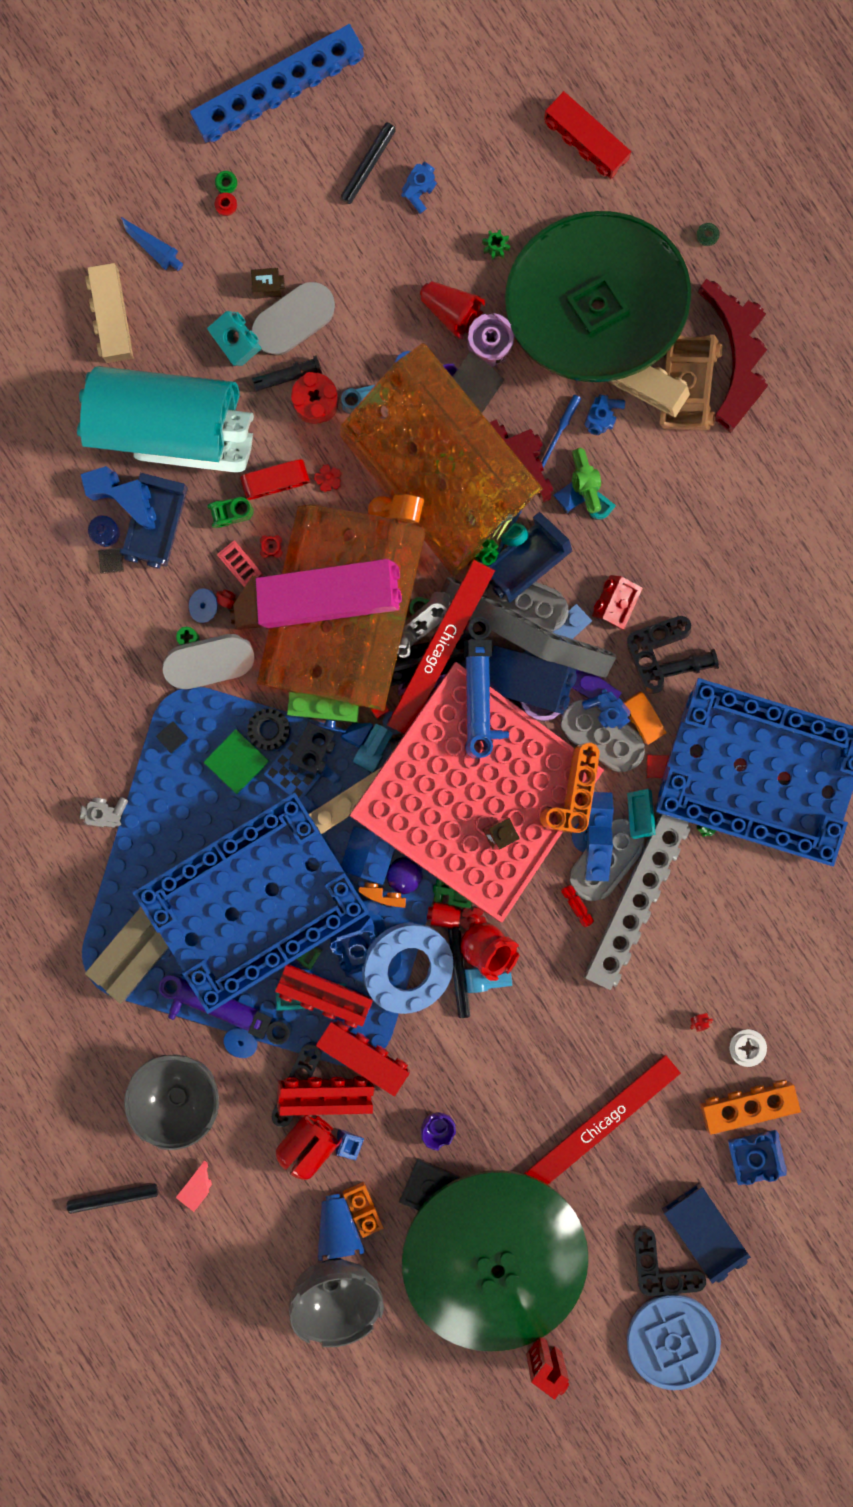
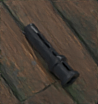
M315 355L313 359L307 361H295L291 367L252 377L255 391L258 392L262 389L298 380L308 372L322 374L318 357Z
M715 649L698 655L692 653L689 655V658L659 664L665 678L692 671L698 674L700 670L709 668L719 669ZM653 672L649 673L650 681H653Z

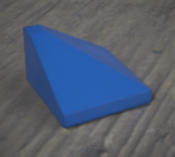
M572 482L553 495L566 514L585 501L579 492L574 491Z
M352 723L340 738L360 748L368 739L373 729V724Z
M338 1129L337 1140L342 1138V1142L336 1148L335 1154L356 1160L364 1138Z

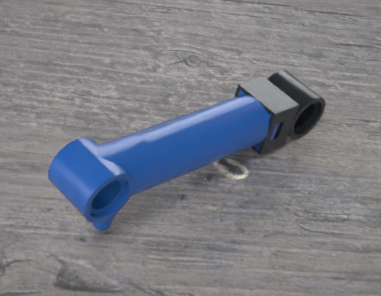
M481 616L469 620L463 631L468 639L463 642L464 658H466L467 742L465 750L468 756L475 759L490 755L493 749L491 740L509 738L508 731L490 730L489 657L492 656V640L484 639L491 633V624L488 619ZM474 623L481 626V635H476L473 632ZM477 740L481 741L484 746L481 753H478L474 748Z

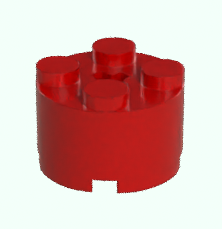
M308 372L300 377L292 388L291 400L299 418L306 423L318 424L327 422L336 414L339 402L337 389L332 380L327 376ZM318 395L320 400H314L312 402L311 397H316Z

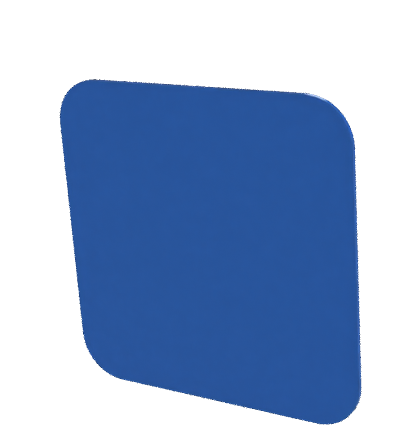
M205 687L179 689L168 695L159 704L148 729L127 798L128 803L121 817V825L117 830L83 941L82 960L85 971L91 967L141 907L133 895L134 891L290 796L266 777L264 773L292 738L299 743L308 722L325 723L309 718L291 717L287 715L286 711L272 708L278 710L286 717L289 722L290 731L289 738H287L284 745L278 749L268 751L258 748L251 742L247 733V725L255 712L272 707ZM267 720L261 724L260 733L264 738H273L277 734L278 727L274 721ZM174 721L189 739L171 754L157 739L156 735ZM327 728L324 729L334 733L333 741H336L332 753H327L323 761L327 762L326 766L340 776V780L334 784L322 775L308 792L306 797L317 805V809L372 774L353 763L360 748L341 739L340 737L344 732ZM235 729L270 761L238 794L228 787L204 763ZM314 738L312 740L313 744L317 746L325 743L321 738ZM389 742L382 753L383 757L375 771L384 765L392 753ZM350 816L321 834L340 866L353 827L356 826L368 830ZM395 849L390 865L394 860L405 857V855ZM317 859L305 862V867L309 871H315L319 867V862ZM422 868L423 878L417 889L409 894H401V897H406L405 908L382 904L383 908L378 914L384 919L386 930L402 923L426 925L428 907L432 905L434 898L432 890L433 884H436L437 878ZM345 872L363 902L369 900L370 898L359 892V887H364V882L372 881ZM386 875L384 884L378 883V887H383V897H387V892H395L388 885ZM273 882L268 883L265 891L268 895L275 896L279 892V886ZM230 907L226 910L225 915L228 920L235 921L239 917V912L236 908ZM190 932L186 935L185 941L188 945L194 946L198 943L199 937L196 933ZM330 938L318 945L322 952L311 971L296 959L289 963V965L334 983H345V987L370 997L363 983L362 971L346 976L344 971L341 970L338 956L330 948ZM407 948L400 951L402 954V966L395 976L389 978V982L394 987L406 990L417 955V948ZM170 949L165 952L125 1001L169 1014L173 999H168L161 995L159 983L169 974H178L186 979L183 975L184 971ZM284 966L237 995L233 1000L274 1015L272 1021L284 1019L289 1022L292 1030L291 1035L283 1044L276 1045L271 1043L267 1038V1034L263 1039L256 1036L255 1038L257 1041L300 1053L302 1047L307 1042L318 1043L332 1020L344 1022L345 1019L337 1016L335 1019L328 1018L322 1015V1010L317 1008L313 1011L308 1009L276 1011L275 987L278 986L285 969ZM91 980L98 989L109 995L104 988ZM168 980L167 989L170 992H176L178 988L177 983L173 980ZM373 1000L363 1027L360 1025L357 1028L349 1026L348 1030L355 1035L357 1032L363 1034L369 1039V1044L374 1047L379 1045L385 1049L391 1040L399 1013L385 1010ZM183 1003L176 1015L227 1032L233 1028H239ZM275 1026L273 1028V1033L276 1037L281 1038L285 1036L283 1027ZM311 1048L309 1051L305 1050V1052L308 1053L307 1056L317 1057V1055L314 1054L315 1050L313 1048ZM321 1050L320 1060L346 1066Z

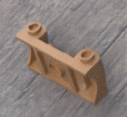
M715 335L703 337L679 336L667 352L665 371L668 376L674 379L679 377L687 383L690 395L676 417L661 410L659 425L663 429L709 430L710 426H714L715 412H711V407L709 406L713 365L717 362L718 358L722 357V344H719Z

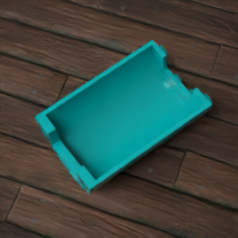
M96 366L91 372H87L85 388L81 389L79 393L81 413L80 422L77 426V435L81 437L82 447L219 463L224 448L222 427L228 410H236L240 397L236 382Z

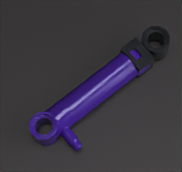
M169 974L160 981L159 992L165 998L173 999L169 1010V1019H175L182 1003L207 1014L186 979L178 974ZM168 980H173L177 983L178 988L176 992H170L167 989ZM233 999L209 1013V1015L242 1028L258 1038L263 1039L267 1034L269 1041L276 1045L285 1043L292 1031L289 1022L286 1020L276 1019L272 1021L274 1015L261 1009H254ZM275 1026L283 1027L285 1036L281 1038L276 1037L273 1033V1028Z

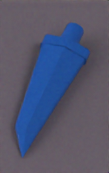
M121 217L126 232L163 269L166 270L170 265L177 271L182 268L183 263L176 258L177 249Z

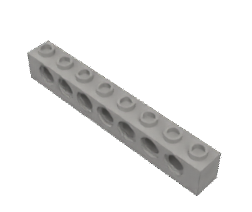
M659 814L655 823L656 835L649 836L644 846L643 852L634 867L584 974L586 979L609 990L612 989V986L616 987L622 976L619 973L622 965L626 966L631 957L629 950L632 944L636 945L641 936L639 929L642 923H647L651 915V911H649L652 902H657L661 890L658 888L662 881L666 882L671 872V869H668L672 860L676 861L681 849L678 848L681 839L685 840L690 832L689 822ZM666 831H670L674 836L670 844H665L662 840V835ZM656 852H661L664 856V860L660 865H655L652 860ZM646 873H651L654 876V882L650 886L644 885L642 881ZM636 894H642L644 897V903L640 907H636L633 904V897ZM627 915H632L634 917L633 926L629 928L624 927L623 918ZM622 936L625 940L624 946L619 949L614 948V938ZM605 958H614L615 965L612 969H604L603 961Z

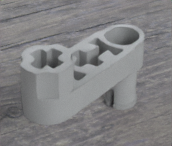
M434 592L430 597V601L399 627L396 637L397 647L395 649L396 654L399 653V657L409 656L410 648L414 642L420 640L440 624L450 605V596L447 593ZM424 620L426 621V624H425V623H421L420 625H418V621H420V622H423Z

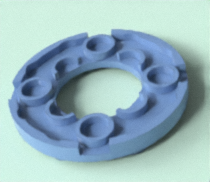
M402 923L385 930L372 942L366 952L368 955L365 964L362 966L363 983L370 997L385 1010L407 1014L427 1008L444 993L453 973V956L448 943L435 929L427 925ZM407 948H417L424 951L430 962L426 979L413 989L403 990L394 987L389 982L387 975L388 966L392 958L398 952Z

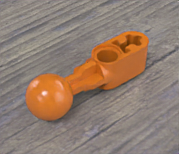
M406 494L394 495L393 500L387 496H378L370 502L368 515L372 522L382 526L388 525L392 521L405 524L419 523L424 499Z

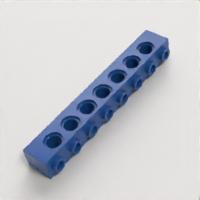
M348 24L191 110L192 120L205 143L215 142L222 137V134L230 130L235 131L239 129L242 123L259 118L262 112L279 107L282 101L299 96L302 90L319 85L322 79L339 74L342 68L357 64L364 57L363 46L351 25ZM337 50L344 52L340 56L333 55V52ZM316 61L324 63L320 67L313 66ZM296 72H302L304 74L300 78L293 77V75ZM276 83L284 84L280 89L273 88ZM256 94L264 95L260 100L253 99ZM236 105L244 106L240 111L233 110ZM216 116L224 117L220 122L213 121Z

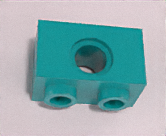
M226 311L207 330L233 366H243L262 348L258 344L259 339L256 334L249 331L245 326L246 321L243 316L238 312ZM237 331L239 339L235 343L233 337L235 332Z

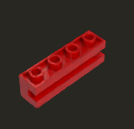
M565 91L545 110L544 120L547 127L561 134L563 141L569 146L573 145L585 161L590 160L602 176H608L612 179L617 174L621 165L624 166L629 161L632 151Z
M289 964L285 966L275 991L280 993L278 997L283 1000L292 1002V999L301 1002V1007L312 1011L315 1007L322 1010V1015L328 1018L335 1019L337 1016L345 1019L344 1024L353 1028H357L358 1025L363 1027L373 999L367 995Z
M332 1020L316 1044V1047L395 1097L410 1074V1070L407 1068L408 1064L400 1058L394 1060L389 1057V1052L379 1045L376 1047L368 1043L369 1039L363 1034L357 1032L355 1035L348 1030L349 1026L341 1020H337V1022Z
M358 1076L354 1079L332 1077L331 1080H322L318 1077L298 1080L297 1078L289 1077L284 1080H278L277 1109L280 1116L373 1114L371 1096H374V1086L371 1081L363 1076Z
M540 1337L526 1353L530 1380L532 1384L555 1400L559 1394L562 1396L569 1386L566 1365L562 1351L554 1346L551 1352H549L547 1340Z

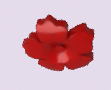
M329 464L323 465L320 469L321 474H315L314 480L318 485H321V491L327 492L331 491L332 488L337 490L341 487L339 477L342 473L340 469L335 467L330 469Z
M474 907L473 912L470 908H464L462 916L465 918L459 920L460 926L467 929L472 925L487 923L486 918L482 916L484 911L479 907Z

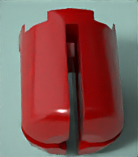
M303 1115L277 1147L276 1158L280 1166L286 1170L312 1138L316 1136L317 1138L295 1163L290 1172V1175L297 1179L308 1180L314 1176L333 1151L340 1145L342 1138L337 1140L331 1133L334 1128L321 1117L317 1116L314 1119L309 1115Z

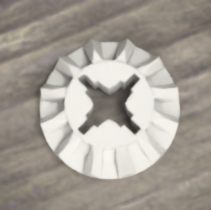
M746 1029L738 1031L731 1038L729 1050L731 1057L736 1063L741 1066L752 1067L758 1065L764 1059L767 1045L760 1033ZM747 1038L750 1045L757 1047L749 1051L748 1058L746 1051L739 1048L746 1045Z

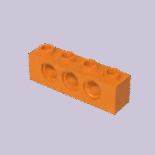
M785 1079L773 1082V1086L764 1088V1085L751 1087L749 1092L734 1091L728 1093V1097L719 1099L718 1096L705 1099V1103H701L700 1106L707 1132L712 1135L800 1113L801 1110L794 1084L787 1082ZM770 1095H777L776 1104L769 1106L767 1104L768 1097ZM753 1100L755 1102L754 1109L745 1111V1103ZM732 1106V1114L728 1117H723V1108Z

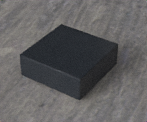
M174 721L156 735L157 739L171 754L189 739Z

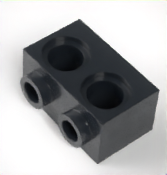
M308 722L290 760L289 769L315 780L317 773L321 775L327 762L323 760L326 754H331L336 744V741H333L334 733ZM314 738H321L325 743L317 746L313 744L312 740ZM306 758H312L315 764L306 766L302 761Z

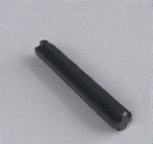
M386 122L341 194V200L345 203L351 204L396 132L394 125Z
M460 927L448 928V936L453 956V978L458 1017L468 1018L470 1017L464 957L461 950Z
M150 1184L69 1200L66 1205L69 1214L154 1198L158 1196L157 1184Z

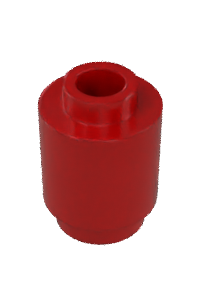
M434 902L433 907H428L427 920L431 921L432 926L458 927L461 909L455 908L456 906Z

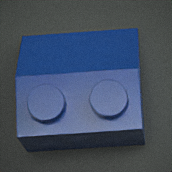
M354 826L341 867L344 872L383 885L395 848L373 832Z

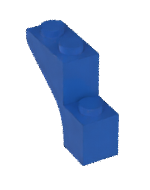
M107 466L81 474L85 494L93 501L104 498L115 499L138 524L148 530L156 528L154 523L156 514L153 507H150L148 499L151 498V494L147 485H144L139 480L120 485L117 473Z
M611 792L593 793L587 834L586 881L609 882L613 850L612 820L614 812L613 795Z

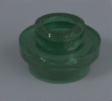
M712 223L702 224L696 233L698 242L704 246L714 245L720 236L718 227ZM710 231L712 236L707 237L704 232Z

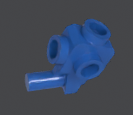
M425 161L422 165H415L402 188L403 193L401 194L402 198L406 197L412 203L419 214L427 209L419 199L423 192L431 194L437 184L434 181L435 176L433 172L435 169Z
M602 394L595 397L584 423L585 427L588 428V432L593 435H600L605 433L607 429L612 430L617 417L613 416L614 412L611 409H624L625 400L608 399V395Z
M603 689L602 693L598 696L582 701L585 710L598 706L602 711L599 714L600 716H598V720L605 728L608 726L615 728L617 726L621 729L630 722L628 719L630 710L611 691L608 692L606 689Z

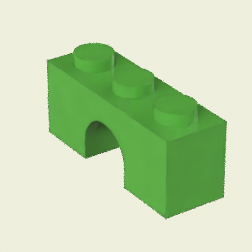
M290 692L287 715L291 717L358 723L360 700Z

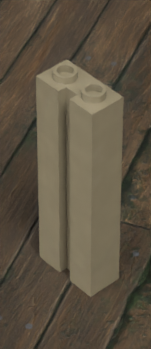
M142 907L139 908L85 973L120 1004L128 998L169 949L161 934L156 932Z

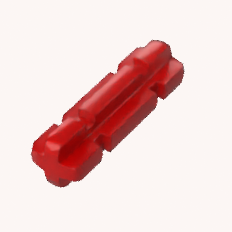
M567 885L561 892L568 899L567 902L575 915L580 918L579 921L582 926L588 927L593 924L592 916L587 913V908L580 897L575 894L576 891L573 886Z

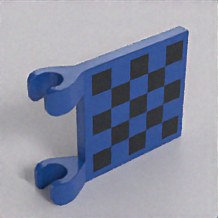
M292 738L264 775L287 794L292 795L296 793L304 808L309 812H313L317 809V805L306 797L308 792L322 775L334 784L338 783L340 776L328 766H325L321 775L317 773L315 780L290 770L289 763L298 745V742ZM306 758L302 761L306 766L315 764L312 758Z

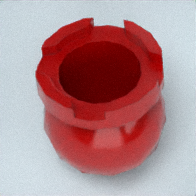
M490 923L472 925L463 934L461 941L462 955L469 964L478 968L480 973L490 981L499 980L497 976L501 975L504 971L508 974L516 965L520 955L517 952L519 944L510 937H505L499 928Z

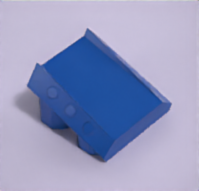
M368 915L330 937V948L338 956L339 966L346 976L362 971V966H364L368 955L366 952L372 942L378 937L373 921Z
M777 1130L728 1140L738 1185H751L763 1180L772 1182L776 1181L779 1177L787 1175V1167Z

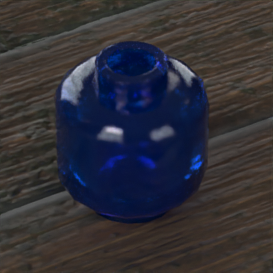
M100 515L89 523L88 535L100 547H109L119 539L120 529L112 518Z

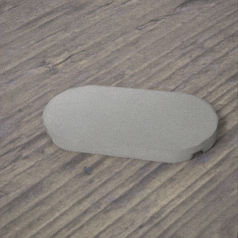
M308 282L298 286L263 311L255 319L252 327V332L259 339L258 344L262 348L261 351L271 355H283L327 325L334 314V297L326 286L317 282Z
M538 582L533 583L510 603L504 597L500 599L494 593L493 586L488 583L483 593L551 633L562 627L568 617V604L559 591Z
M225 634L180 645L171 649L166 658H164L163 674L172 686L180 689H192L237 678L246 674L253 666L254 650L248 640L236 634Z
M585 700L575 701L564 710V714L561 717V728L565 737L576 746L583 743L595 744L600 752L599 762L610 770L627 772L636 768L643 760L645 754L643 739L629 725L626 724L621 729L617 726L615 728H610L609 726L605 728L598 720V716H600L599 714L602 711L598 706L585 710L582 705V701Z
M628 819L612 820L613 850L609 882L586 881L587 848L574 863L570 871V884L579 897L589 901L606 898V895H610L642 854L644 837L638 839L631 837Z

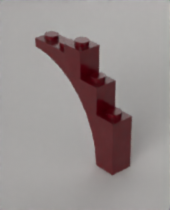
M706 279L700 286L698 293L712 306L721 319L728 335L732 352V373L729 389L722 406L715 415V421L731 433L768 387L763 376L751 372L768 349L764 347L765 344L760 339L750 336L761 323L766 313L763 312L764 309L756 302L752 303L749 300L742 307L736 297L728 296L722 291L718 283L715 281L710 282Z
M460 410L411 432L413 442L421 459L438 453L453 451L475 452L487 456L492 455L491 457L513 467L526 480L529 478L527 481L529 484L533 480L531 486L542 503L551 500L553 487L548 478L544 479L542 475L544 468L540 459H535V457L540 456V447L543 444L539 435H534L532 429L505 439L508 437L507 431L503 424L499 426L497 419L471 430L474 427L469 415L464 416L463 411Z

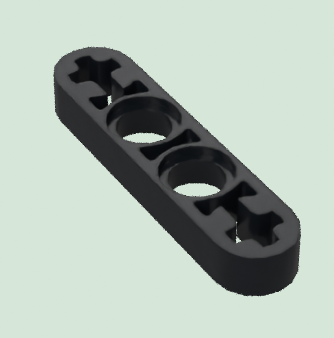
M307 1042L304 1044L289 1077L296 1078L295 1071L299 1068L305 1069L308 1073V1077L304 1080L312 1077L322 1054L321 1049L316 1047L317 1043ZM313 1048L315 1050L314 1054L317 1057L312 1056L309 1064L303 1063L308 1054L305 1050L309 1051ZM276 1103L271 1118L276 1126L286 1127L290 1124L294 1115L286 1116L288 1118L279 1120Z

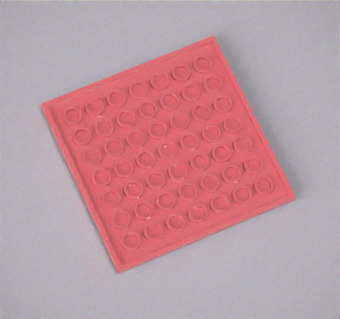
M455 662L349 816L502 923L563 832L543 827L540 822V815L547 808L564 809L574 747L490 687V730L508 731L509 738L491 740L493 749L487 757L475 759L468 756L465 750L467 742L466 669ZM479 740L474 744V748L478 753H481L484 748L483 743ZM581 763L580 766H588V764ZM600 766L597 768L595 783L604 771ZM581 770L579 772V780L584 783L587 777L586 773ZM577 793L575 802L579 806L582 804L583 798L581 794ZM551 812L549 822L554 825L557 821V816L554 812ZM502 818H510L520 839L500 850H493L483 828Z

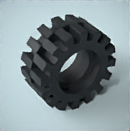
M264 708L255 712L253 717L249 719L250 722L247 725L248 736L251 742L260 749L268 751L278 749L289 738V722L278 710ZM267 720L274 721L278 727L277 734L273 738H264L260 733L261 724Z

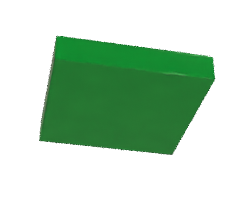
M237 729L204 761L236 794L270 762Z

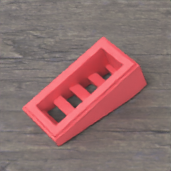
M235 540L217 554L243 587L246 586L252 576H258V578L264 576ZM233 549H236L238 552L227 560L225 556ZM241 555L243 559L232 566L231 563ZM247 562L249 565L238 573L236 570ZM253 569L254 572L244 580L242 576Z

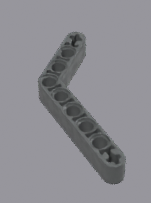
M447 577L441 592H445L450 596L449 602L451 603L461 581ZM484 594L470 617L471 619L478 616L485 617L490 622L493 632L541 659L600 677H607L617 657L606 649L551 633Z

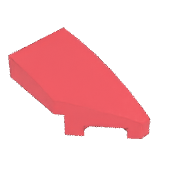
M205 1160L176 1197L193 1212L208 1195L209 1188L212 1185L207 1173L208 1163Z

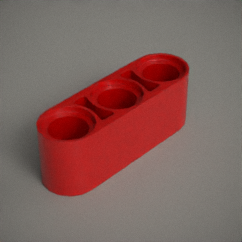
M303 459L268 467L240 477L247 500L258 499L310 483Z

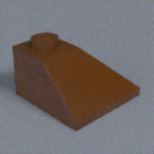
M258 576L250 578L235 601L234 610L230 611L231 623L235 624L238 630L264 627L258 624L256 578Z

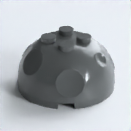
M177 1054L162 1055L143 1064L131 1077L125 1093V1113L132 1130L143 1141L164 1150L183 1149L198 1142L212 1128L218 1115L219 1093L214 1075L199 1060Z
M341 1258L327 1259L307 1268L297 1279L289 1301L290 1322L296 1335L307 1343H310V1340L320 1342L322 1347H340L362 1339L374 1329L373 1324L378 1317L382 1318L384 1310L383 1296L376 1279L360 1264Z

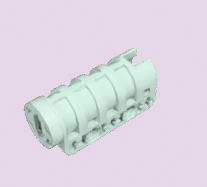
M234 410L227 411L222 427L224 448L219 463L134 453V457L137 460L241 472L245 470L251 452L253 433H248V429L254 418L253 413Z

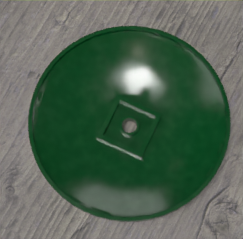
M583 212L550 224L537 233L523 247L514 261L508 276L505 293L506 313L517 342L524 352L541 367L561 377L576 381H614L632 376L653 365L677 341L689 315L691 304L690 277L685 261L677 247L662 231L652 224L620 212ZM600 301L604 303V307L594 309L592 304Z
M492 1170L477 1172L463 1176L442 1187L423 1204L415 1215L407 1231L402 1251L404 1286L418 1316L442 1338L456 1345L478 1351L492 1352L516 1349L533 1343L540 1337L542 1338L549 1334L573 1310L584 1288L588 1271L587 1240L573 1208L562 1195L548 1184L532 1176L514 1171ZM495 1265L504 1267L503 1272L500 1274H493L491 1269Z

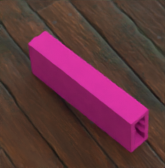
M390 559L256 578L258 624L266 628L397 611L399 610V603L402 601L397 581L400 579L399 567Z

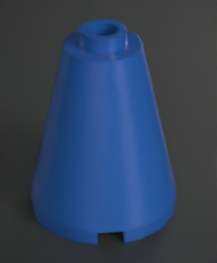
M339 1194L326 1196V1201H323L321 1204L318 1261L323 1260V1255H327V1259L355 1255L354 1250L358 1249L360 1254L365 1253L345 1198H340Z

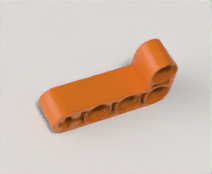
M583 743L574 748L564 809L547 808L543 810L540 815V822L543 827L568 833H581L587 829L600 755L599 749L595 744ZM583 750L590 754L589 757L583 754ZM584 763L588 764V766H580V764ZM581 770L586 773L587 777L584 783L579 780V772ZM577 793L581 794L583 798L580 806L575 802ZM551 812H554L557 816V821L554 825L549 822ZM574 816L579 820V825L576 829L571 825V820Z

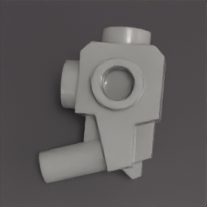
M120 797L115 808H111L106 804V799L93 798L92 802H89L86 806H81L79 819H84V824L102 828L104 826L111 828L120 826V816L128 800Z

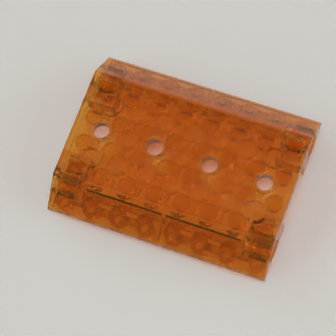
M425 343L420 344L395 362L341 424L340 437L389 498L393 500L394 495L406 494L424 499L419 523L411 525L453 577L484 548L482 544L504 522L513 519L543 489ZM382 406H385L388 410L387 417H384L381 413ZM411 442H414L417 446L416 454L410 449ZM440 478L446 481L447 486L445 490L439 485ZM469 514H472L475 517V526L469 523Z
M311 504L298 506L282 574L390 559L398 565L400 570V579L397 581L402 601L399 603V610L331 619L333 626L329 632L323 631V624L328 620L269 628L256 684L384 711L426 529L387 517ZM353 530V538L350 541H345V532ZM316 666L322 668V673L318 678H314L312 675V671Z

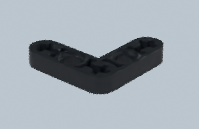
M677 616L629 634L627 647L647 692L656 694L664 688V676L653 650L687 638L691 633V621L687 617ZM681 624L682 627L685 626V630L681 631L679 628H677V625ZM655 631H663L666 636L661 640H657L653 637ZM635 639L641 642V652H639L637 644H634ZM647 657L652 660V664L648 667H643L639 664V661ZM653 672L654 680L658 681L656 686L650 683L649 673Z
M640 1226L635 1230L634 1247L639 1289L644 1295L658 1296L702 1291L705 1288L706 1277L699 1269L659 1271L656 1237L653 1230L648 1226ZM642 1232H646L648 1236H651V1238L647 1239V1247H652V1250L644 1249L642 1240L638 1239L643 1235ZM642 1256H652V1265L648 1267L642 1266L640 1263ZM681 1275H684L685 1280L693 1279V1275H697L701 1280L697 1281L696 1286L690 1281L685 1282L686 1287H683ZM675 1276L678 1278V1285L675 1288L666 1286L668 1277ZM658 1277H661L663 1289H660L658 1284L651 1285V1289L647 1290L646 1286L643 1285L647 1282V1279H651L652 1283H658Z

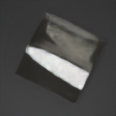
M470 351L444 388V391L461 402L460 405L479 418L505 379L485 361Z

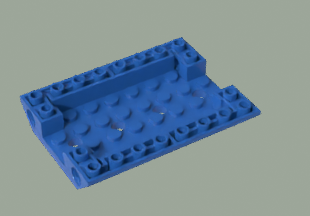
M697 678L687 699L659 787L656 812L834 867L848 822L844 821V817L853 792V726ZM695 744L702 748V753L697 758L690 755V748ZM738 758H742L746 762V767L742 771H737L734 768V762ZM781 772H787L790 776V780L785 785H781L778 782V775ZM826 785H830L833 789V794L830 798L822 796V789Z
M296 793L288 796L133 892L156 932L161 934L184 971V977L207 1014L369 914L363 901ZM316 858L319 862L318 869L315 871L307 870L305 867L306 860ZM273 882L279 886L277 895L270 896L266 893L265 887L268 883ZM230 907L236 908L239 912V917L235 921H230L226 918L225 912ZM190 932L196 933L199 937L198 943L194 946L188 945L185 941L186 935Z

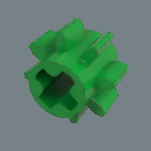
M500 229L497 233L488 231L489 238H483L482 244L487 246L484 248L483 253H489L491 260L497 256L503 259L504 250H510V245L505 244L509 240V236H503ZM492 242L500 244V247H497L496 245L492 246Z
M487 537L478 538L470 548L472 553L470 557L472 560L481 561L484 565H491L499 554L496 550L498 545L493 539L489 541Z

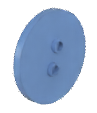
M659 1295L648 1300L635 1312L627 1330V1350L634 1368L647 1382L662 1389L682 1390L700 1383L713 1370L720 1354V1333L713 1316L704 1305L686 1295Z

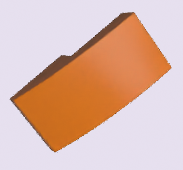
M640 691L623 702L630 710V716H628L630 722L636 725L645 744L649 745L666 734L658 715L643 692Z
M364 882V887H359L361 894L376 902L389 906L406 907V897H401V893L387 892V897H383V887H378V883Z
M364 1182L343 1191V1196L353 1214V1219L362 1238L384 1229Z

